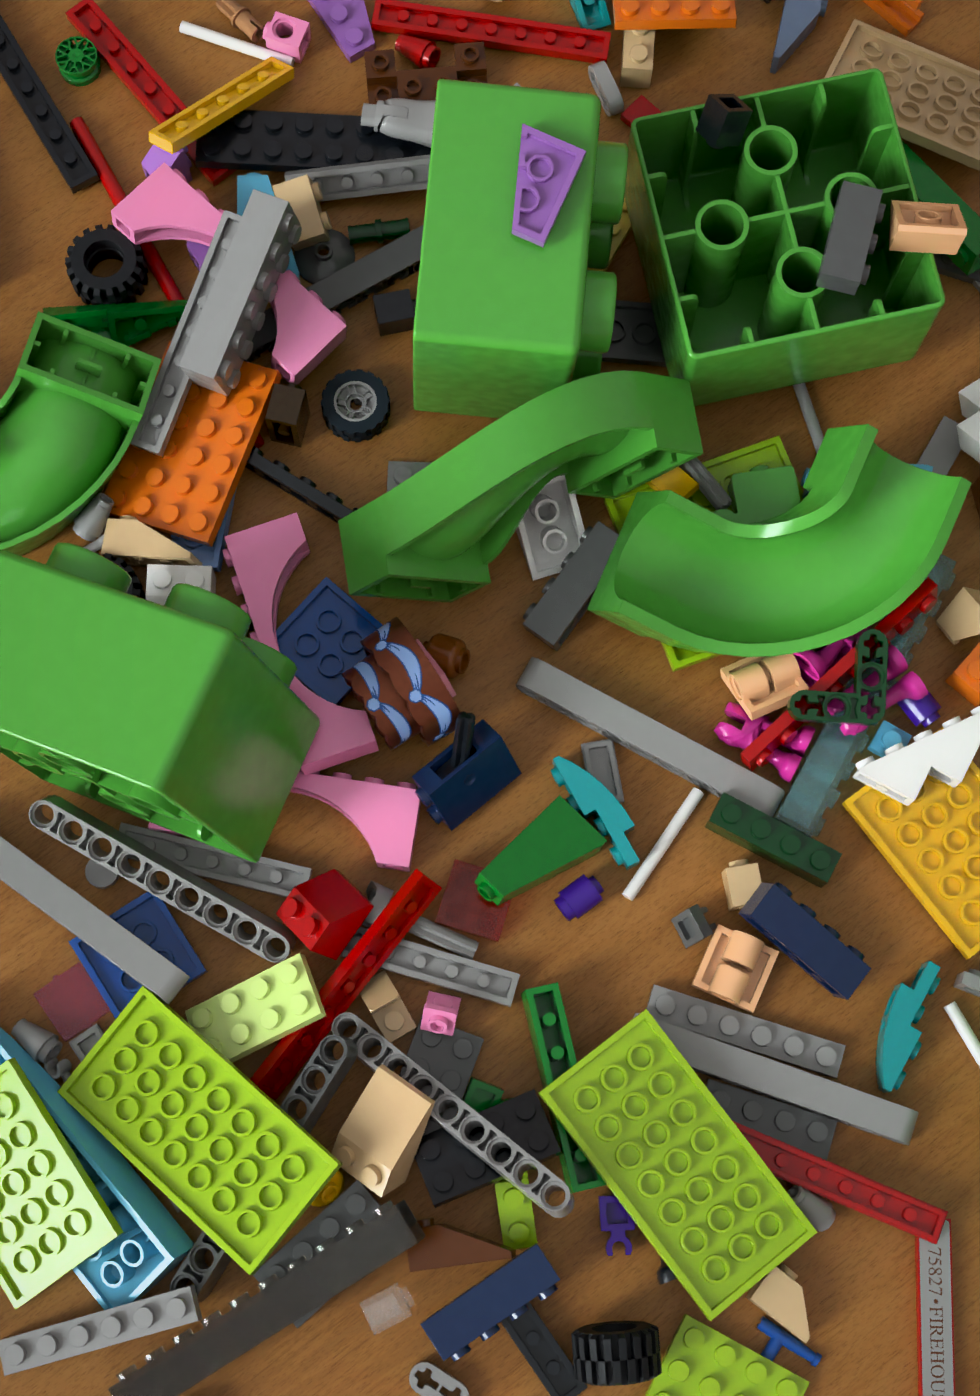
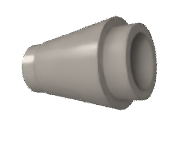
M98 493L74 518V532L87 541H95L104 531L114 501L106 494Z
M24 1018L16 1023L11 1032L37 1063L42 1062L44 1065L50 1059L57 1057L63 1046L59 1041L58 1035L32 1022H28Z
M794 1185L789 1189L787 1193L818 1232L827 1230L833 1224L836 1212L830 1201L801 1186Z

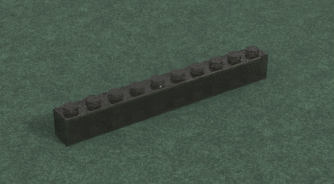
M390 1199L373 1210L376 1217L365 1224L361 1218L345 1228L344 1231L347 1236L336 1242L333 1237L329 1238L315 1248L318 1253L315 1257L307 1261L304 1255L286 1266L289 1273L279 1279L275 1273L259 1283L260 1292L250 1297L248 1292H245L229 1303L232 1308L229 1312L222 1315L219 1310L215 1311L200 1321L203 1328L196 1333H193L191 1328L187 1329L172 1339L175 1346L168 1351H165L163 1346L144 1357L147 1364L137 1369L136 1365L133 1364L117 1374L119 1382L108 1390L112 1396H178L419 1243L426 1237L425 1233L405 1200L394 1205Z

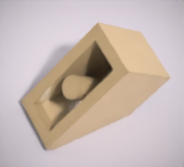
M781 1263L779 1267H775L757 1282L746 1295V1298L797 1339L807 1343L810 1339L803 1287L795 1282L798 1275Z

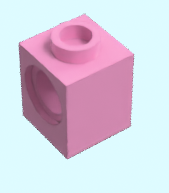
M276 11L272 21H267L263 30V39L266 41L267 49L294 57V62L301 64L311 41L309 22ZM284 35L290 36L288 38H281Z

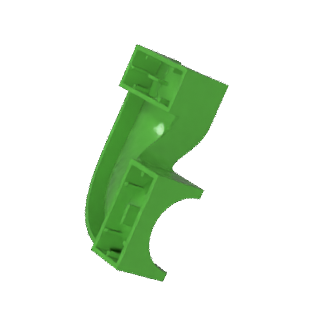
M38 311L15 377L6 393L0 399V550L19 556L31 552L72 524L74 518L98 493L102 492L132 441L137 426L144 414L162 359Z
M621 370L604 372L580 378L554 388L505 414L390 491L338 520L349 595L451 603L491 583L488 564L501 553L536 496L553 478L565 475L567 490L570 494L615 499L704 454L690 382L685 379L639 371Z
M869 424L828 428L803 488L810 492L795 507L773 518L750 524H740L724 519L671 490L637 492L587 610L639 636L650 637L669 646L694 652L742 657H764L799 653L826 646L852 636L878 622L900 606L922 584L936 565L947 544L972 482L963 477L933 473L895 458L874 443L878 429Z

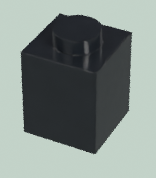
M709 94L696 131L706 139V143L712 148L724 149V147L739 146L753 110L735 94Z
M409 289L373 296L374 311L380 336L413 330L416 299H411Z

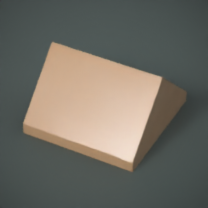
M891 200L889 251L957 254L967 235V226L958 204Z

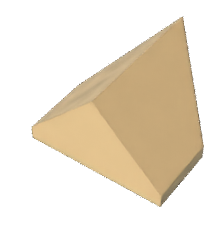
M962 587L936 620V625L953 645L959 643L960 639L980 634V590Z

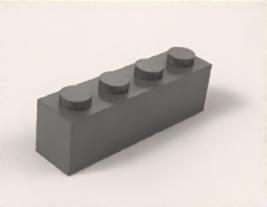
M600 521L594 527L589 526L580 538L582 544L575 553L570 552L561 564L563 569L556 579L554 577L549 579L542 590L543 597L537 604L532 603L523 616V619H525L523 625L528 632L555 651L559 650L587 612L589 603L619 534Z

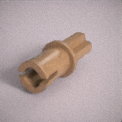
M235 0L216 1L217 8L231 20V25L234 28L243 31L254 43L258 42L255 35L259 40L263 39L265 26L251 15L249 8L246 6L242 7Z

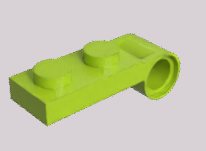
M527 1171L524 1172L521 1180L524 1184H529ZM506 1179L495 1182L503 1245L514 1249L531 1247L535 1243L538 1244L531 1199Z

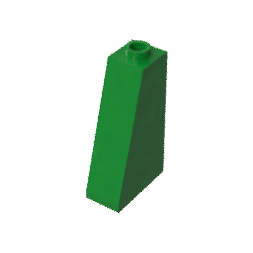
M559 795L479 873L474 883L477 885L479 894L484 899L493 901L499 906L595 856L607 840Z

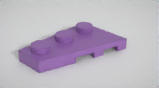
M307 0L350 63L363 57L365 51L375 50V41L364 0Z
M522 123L511 234L544 248L584 161L586 150Z

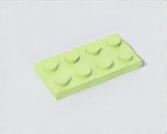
M301 953L185 1011L188 1023L231 1063L326 1016L305 955Z

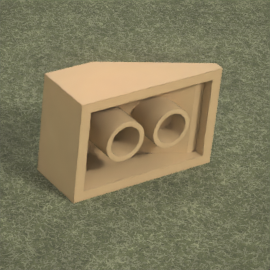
M381 1064L376 1069L340 1129L331 1154L343 1164L341 1166L343 1170L382 1198L405 1183L435 1101Z

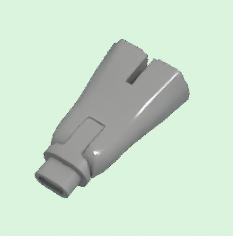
M391 98L385 101L378 100L377 104L363 103L361 126L374 127V132L379 130L387 136L431 148L436 100Z

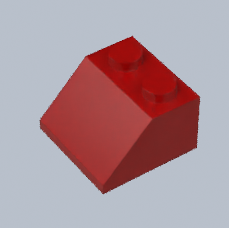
M332 869L295 886L276 912V915L310 951L337 960L374 905L339 870Z

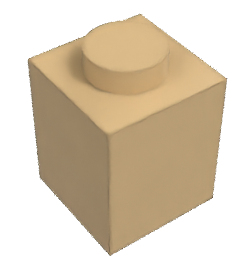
M748 859L729 862V868H725L721 873L729 911L742 909L762 883L758 863L749 864Z

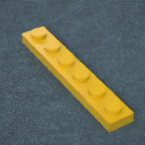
M272 56L151 129L149 131V142L171 154L176 153L294 79V67Z

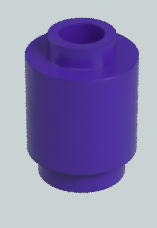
M929 691L928 695L923 699H904L897 703L916 727L922 724L927 728L941 717L937 711L942 707Z
M582 874L558 892L559 897L554 900V903L568 921L575 917L579 919L603 901L600 894L604 892V889L593 875L587 878Z

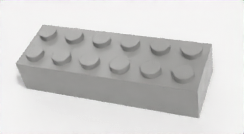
M253 189L178 365L194 384L225 396H229L231 389L237 387L241 377V371L239 370L243 361L250 357L253 349L252 339L256 330L260 331L264 324L266 306L276 296V282L280 273H284L288 267L290 259L288 254L292 245L297 244L301 236V224L288 201Z

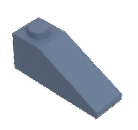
M828 0L784 1L769 73L776 74L815 29L818 17L825 16Z

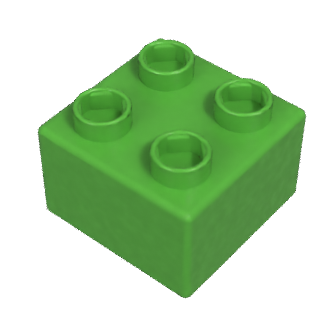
M871 68L738 96L753 112L741 143L736 147L712 148L706 143V139L696 131L705 104L638 117L632 121L628 143V165L624 198L669 377L685 379L690 382L694 406L904 362L915 357L945 303V294L933 253L889 251L891 200L919 201L885 78L879 69ZM843 181L883 190L880 203L886 204L881 224L875 223L873 230L874 234H878L873 255L867 254L865 264L871 265L866 285L860 284L855 296L815 286L837 197Z
M450 79L438 80L413 327L414 410L501 418L526 402L554 388L600 373L602 354L609 351L612 339L617 295V276L614 272L587 270V268L606 269L608 266L613 225L619 223L623 209L628 165V146L626 143L598 140L601 101L597 95ZM522 123L586 150L584 161L544 248L511 234Z
M57 543L46 565L8 551L0 550V752L44 781L245 860L257 863L320 726L318 716L289 688L297 671L295 663L279 651L245 637L251 624L249 615L229 600L200 587L177 583L172 587L163 606L128 594L127 591L132 582L128 572L107 558L83 547L70 543Z

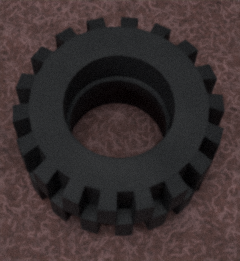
M101 224L96 225V230L91 232L89 228L85 229L83 237L77 235L73 239L75 246H69L67 249L69 257L65 258V265L67 267V274L78 297H81L86 305L90 303L92 305L135 303L137 301L135 296L137 294L142 296L145 291L143 285L148 283V266L140 244L135 245L124 234L117 231L115 226L109 224L107 229H103ZM116 259L123 262L120 270L112 276L96 277L92 275L95 266L104 260Z
M609 1321L585 1325L571 1333L574 1378L578 1381L598 1386L629 1385L649 1381L662 1373L659 1329L655 1325L642 1321Z

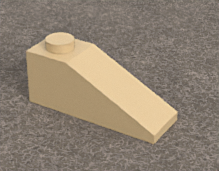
M122 515L120 519L107 518L101 550L103 557L105 553L112 554L115 560L118 557L125 560L127 566L147 567V564L202 566L203 564L191 552L138 521L136 517Z

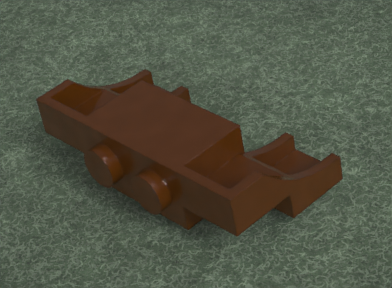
M484 42L454 44L455 66L396 71L394 49L365 51L364 58L369 104H377L378 100L385 101L391 98L436 100L437 82L439 79L488 83Z

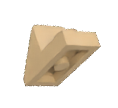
M383 970L374 975L360 992V995L385 1039L393 1043L417 1029V1026L386 971Z

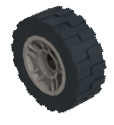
M350 369L345 370L344 373L336 374L335 378L328 381L326 389H323L321 408L328 429L332 430L335 436L343 438L344 441H355V443L362 440L368 441L373 436H378L382 432V428L386 427L391 412L390 397L386 386L384 387L383 381L379 377L376 378L373 373L369 371L367 373L361 369L355 371ZM354 402L355 405L362 406L358 410H353L351 408V403Z

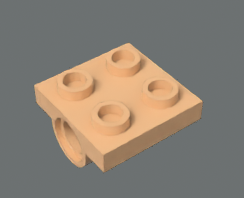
M793 653L778 656L746 657L720 669L721 678L751 721L786 706L793 694L809 689L801 677L800 668Z
M718 924L691 986L753 1013L779 951L766 946L763 941L750 934L738 930L733 931Z

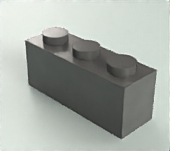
M843 181L837 197L815 286L855 296L859 285H866L871 265L865 264L867 254L873 255L878 240V234L873 233L875 223L881 224L886 204L880 203L883 190Z

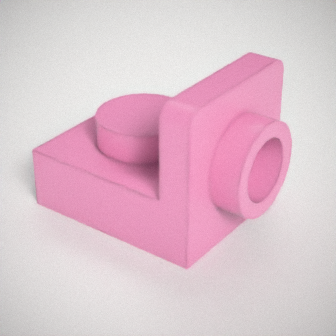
M429 991L423 1009L420 1029L436 1034L453 1036L461 998Z

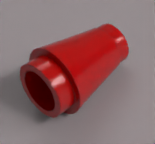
M402 33L395 42V50L420 69L435 68L439 62L441 49L436 46L434 41Z

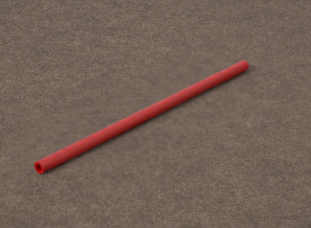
M76 117L71 120L69 125L96 170L113 204L116 206L126 197V194L84 119ZM149 241L140 244L146 263L167 300H185L153 242ZM260 433L254 444L257 448L262 447L265 443Z

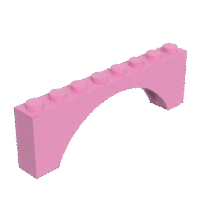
M163 163L111 210L113 226L135 245L149 241L175 239L196 242L210 247L224 210H217L211 205L205 193L200 189L195 190L192 188L178 169L174 168L172 170L166 163ZM286 270L284 273H280L276 282V296L270 302L277 329L271 358V368L278 370L282 374V378L288 383L298 385L346 339L347 325L344 318L334 310L331 312L323 305L322 299L316 292L305 289L300 284L299 278L292 271Z
M297 512L224 536L228 548L222 550L228 568L234 566L237 576L231 577L237 596L244 595L246 604L240 606L249 615L253 623L255 632L250 633L251 639L279 652L276 629L280 598L291 574L310 553ZM294 676L289 688L320 720L319 729L301 766L304 776L379 751L366 711L350 709L331 703L313 693Z
M300 769L290 792L318 799L347 817L368 842L377 867L410 872L421 800L415 794L417 790L415 784L397 782V786L385 785L384 780L374 777H365L364 781L352 780V775L341 772H333L332 776L319 775L320 771L304 775L302 769ZM149 822V830L159 831L184 838L186 837L182 834H179L177 832L171 831L169 829Z

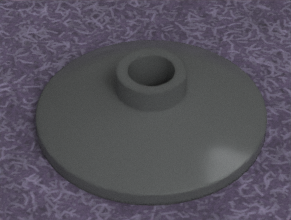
M333 229L328 230L329 241L319 242L316 245L294 252L298 271L303 279L311 284H315L355 262L354 248L350 245L349 239L342 233ZM321 250L329 251L325 256L318 254Z

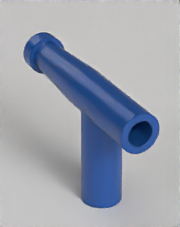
M762 1316L761 1322L757 1324L756 1328L771 1338L760 1355L774 1361L781 1347L784 1346L811 1362L812 1366L816 1367L822 1358L821 1354L815 1353L793 1335Z

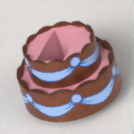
M397 617L360 641L367 657L342 673V676L347 685L352 687L354 697L363 703V708L368 718L375 722L378 734L385 738V743L391 750L417 734L429 747L455 731L456 719L460 710L452 698L456 696L452 685L418 639L415 640Z

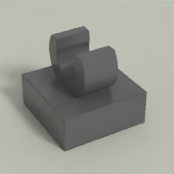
M696 904L671 919L686 949L713 934L712 930L716 928V924L712 923L709 925L703 915L708 912L707 907L700 908Z

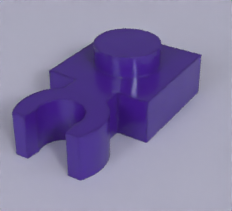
M615 1195L598 1196L600 1231H610V1237L605 1244L607 1255L613 1256L612 1246L617 1241H621L624 1244L625 1255H631L632 1244L626 1237L625 1230H635L634 1220Z

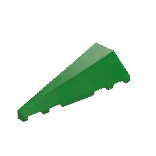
M188 300L43 308V313L130 346L152 336V333L160 329L177 325Z

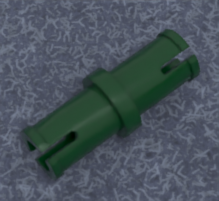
M408 218L381 222V219H375V223L348 226L350 245L375 241L378 244H383L384 240L397 239L410 232Z

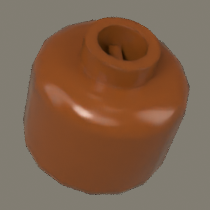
M438 633L432 636L429 641L423 643L425 649L440 666L448 679H453L466 671L470 661V651L466 648L463 640Z

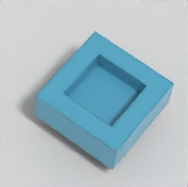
M883 720L867 750L879 757L886 756L884 751L893 745L902 742L904 747L907 746L912 735Z

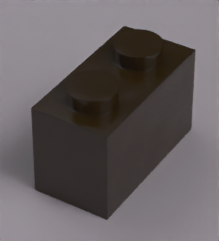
M275 383L265 416L271 441L301 447L310 416L306 390H303L294 383H284V385Z

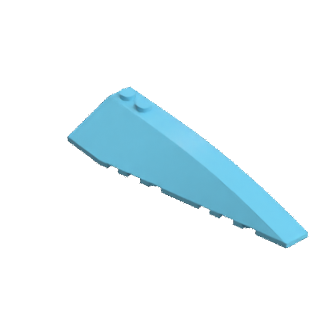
M0 1027V1065L6 1060L15 1057L124 1232L74 1268V1273L104 1310L140 1300L188 1255L194 1242L117 1148L57 1092L61 1086Z

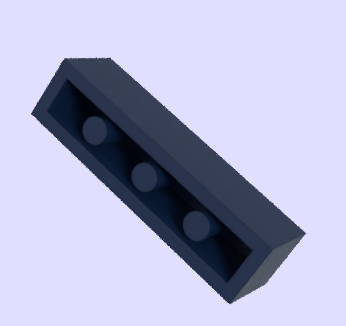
M762 882L738 914L834 997L848 1000L871 970V967L863 961L865 956L853 946L848 945L846 947L838 940L841 935L835 929L826 924L822 926L814 919L817 915L811 908L802 903L798 905L791 899L792 892L779 882L775 884Z
M535 1243L422 1321L420 1325L443 1361L451 1356L455 1362L471 1350L468 1345L479 1336L482 1341H485L500 1330L497 1324L509 1316L514 1321L529 1310L526 1303L537 1296L542 1301L557 1291L558 1288L555 1283L560 1281V1278L538 1244Z

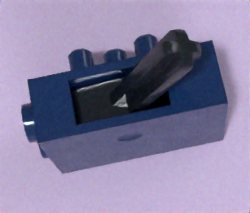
M465 711L460 712L456 719L454 742L412 776V779L418 786L415 794L426 807L430 805L426 809L430 817L438 825L443 821L451 831L522 774L502 737L483 719L475 725V715Z

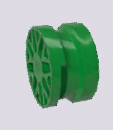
M75 36L63 40L58 45L55 52L56 63L60 74L67 83L74 86H86L93 83L99 77L101 62L97 49L90 40Z

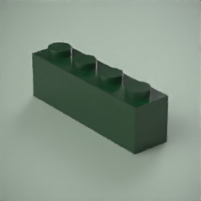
M725 792L719 798L705 825V828L820 888L828 883L842 853Z

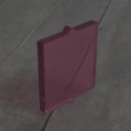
M80 962L60 976L54 975L50 983L33 994L65 1042L75 1037L84 1029L92 1027L94 1022L111 1011Z

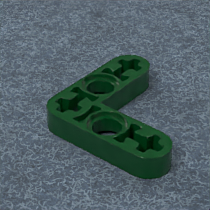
M870 629L858 637L855 645L853 693L812 690L798 691L788 700L787 710L790 716L801 722L870 726L879 722L884 717L886 710L888 640L885 634L880 630ZM870 636L874 637L875 643L880 644V647L873 652V660L880 659V664L876 662L862 663V659L867 660L870 657L869 647L864 646V642H867ZM865 669H874L878 673L879 682L876 686H867L862 681V672ZM861 691L865 693L879 692V697L876 695L871 697V707L877 708V713L871 715L870 719L867 718V713L861 712V707L866 706L868 703V695L861 696ZM801 697H804L807 704L819 703L818 698H822L823 700L820 705L821 716H817L818 709H808L805 715H803L800 708H795V703H798ZM831 699H838L843 702L845 711L841 717H834L829 714L827 705Z

